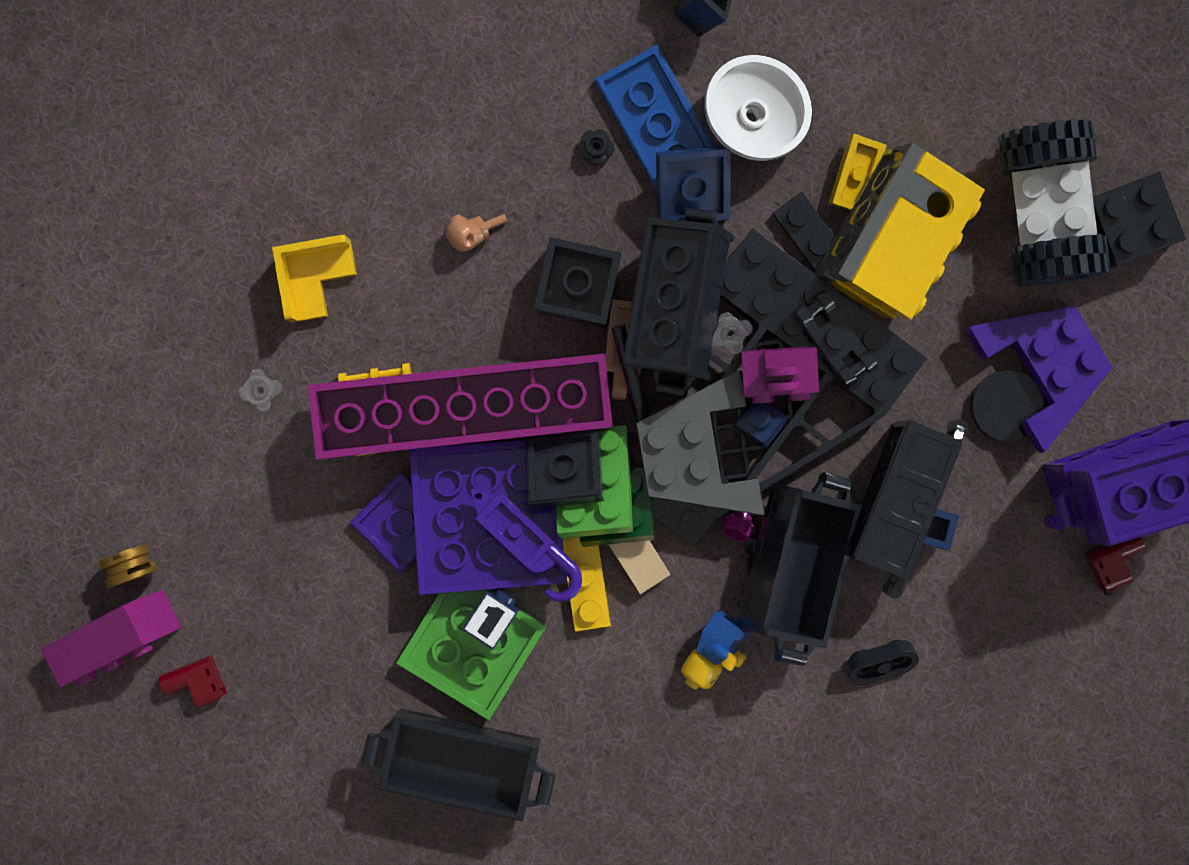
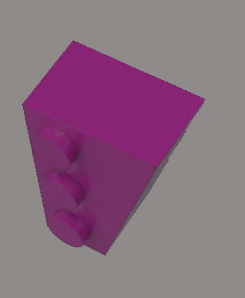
M162 589L120 606L41 648V651L59 687L61 688L75 682L78 688L98 678L96 670L102 668L105 674L125 664L124 656L130 654L133 660L153 650L150 643L182 627Z

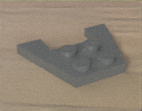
M740 370L636 424L648 497L764 515L758 479L727 484L721 483L710 417L712 412L746 406Z

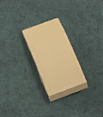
M650 541L609 544L612 552L640 594L671 575Z

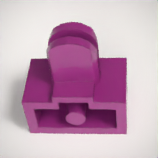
M815 346L741 351L744 397H752V403L774 402V395H789V401L810 400L811 393H819L817 348Z

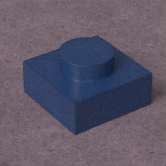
M752 403L735 425L739 431L764 448H767L787 423L788 418L787 415L769 403Z

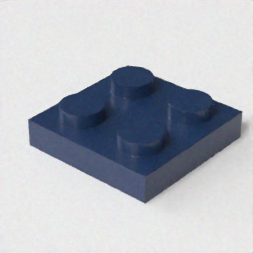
M725 146L656 152L657 218L682 220L685 217L686 209L693 208L717 211V221L731 219L730 149H727Z

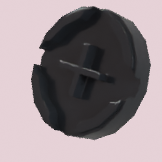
M1013 370L994 372L983 378L973 390L970 400V410L978 430L988 438L1001 442L1017 441L1028 436L1021 422L1044 408L1043 395L1037 384L1026 374Z

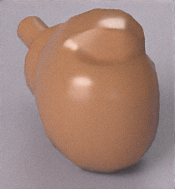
M503 214L484 222L480 216L468 220L461 215H455L446 226L445 235L453 248L460 252L469 251L482 243L483 240L489 239L488 230L507 223V218Z

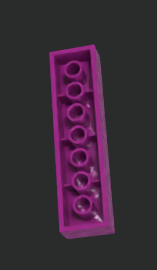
M605 354L308 385L316 459L613 427Z

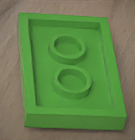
M627 425L598 429L601 440L604 501L557 506V534L560 539L633 532L630 444Z

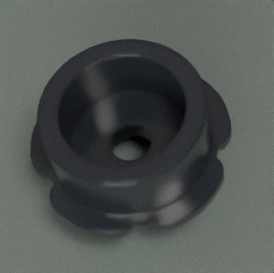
M602 129L585 132L581 137L582 144L579 146L582 158L596 165L604 163L606 158L611 157L614 152V142L610 140V134ZM595 143L600 145V148L597 150L593 148Z

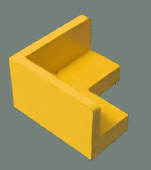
M338 235L272 247L285 320L296 323L328 317L322 281L357 275L351 240L346 235Z

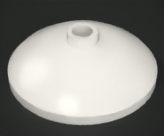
M748 55L727 62L715 73L705 94V115L711 131L723 146L743 158L767 161L785 156L800 144L810 126L812 108L805 85L793 70L773 58ZM746 114H754L756 117V121H750L747 118Z

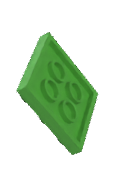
M488 590L438 594L396 664L487 720H490L544 632L546 625L519 609L493 650L462 630Z

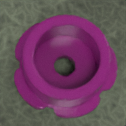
M733 511L723 516L721 531L726 537L734 541L747 542L750 534L756 532V526L752 524L753 519L749 514Z

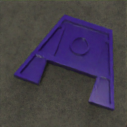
M1075 306L969 326L964 329L983 360L1012 344L1049 405L1022 421L1021 425L1039 454L1046 452L1112 369L1111 364Z

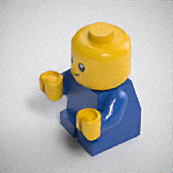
M723 610L715 612L702 631L697 649L690 653L682 665L681 672L686 678L685 683L695 690L698 687L710 689L721 674L722 666L728 671H732L735 666L741 667L746 659V654L738 650L736 644L746 640L752 631L737 625L738 621Z

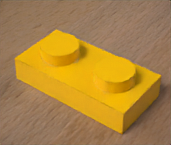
M857 134L849 135L830 196L829 205L847 211L852 210L856 199L885 152L886 144Z

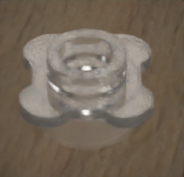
M723 313L719 316L716 323L712 345L716 347L721 345L728 348L730 353L738 354L743 350L742 343L746 335L752 332V325L747 320L739 321L731 313ZM730 330L734 331L733 336H728Z
M255 369L251 371L250 378L240 388L239 396L242 400L255 404L257 410L265 412L271 408V401L274 396L281 393L282 384L278 380H271L266 377L263 370ZM259 387L264 389L262 394H259L257 391Z

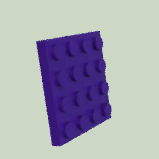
M526 440L409 449L419 595L566 583V574L556 564L543 572L534 573L529 571L475 520L477 512L470 490L476 489L493 494L502 492L564 552L563 539H560L557 534V506L531 509L528 505ZM477 494L475 498L477 500H481L482 495Z

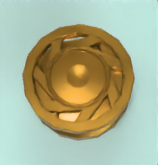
M148 544L130 548L98 561L100 570L105 571L108 577L105 580L108 589L158 571L155 562H150L148 557L150 553Z

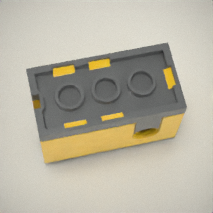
M914 143L886 149L814 274L884 318L912 319L925 306V295L931 284H935L942 276L945 269L943 263L948 254L953 252L963 238L961 231L965 224L979 211L981 206L979 200L985 189L930 153L925 152V150Z

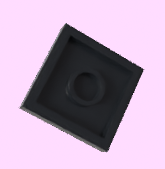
M598 429L526 437L528 505L531 509L604 501L601 440Z

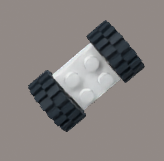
M1088 119L1056 120L1051 123L1043 122L1034 126H1024L1022 129H1013L1008 133L1001 134L998 137L1002 174L1005 176L1012 175L1020 246L1011 249L1015 286L1072 282L1111 273L1106 235L1097 234L1089 163L1095 162L1097 159L1093 121H1088Z

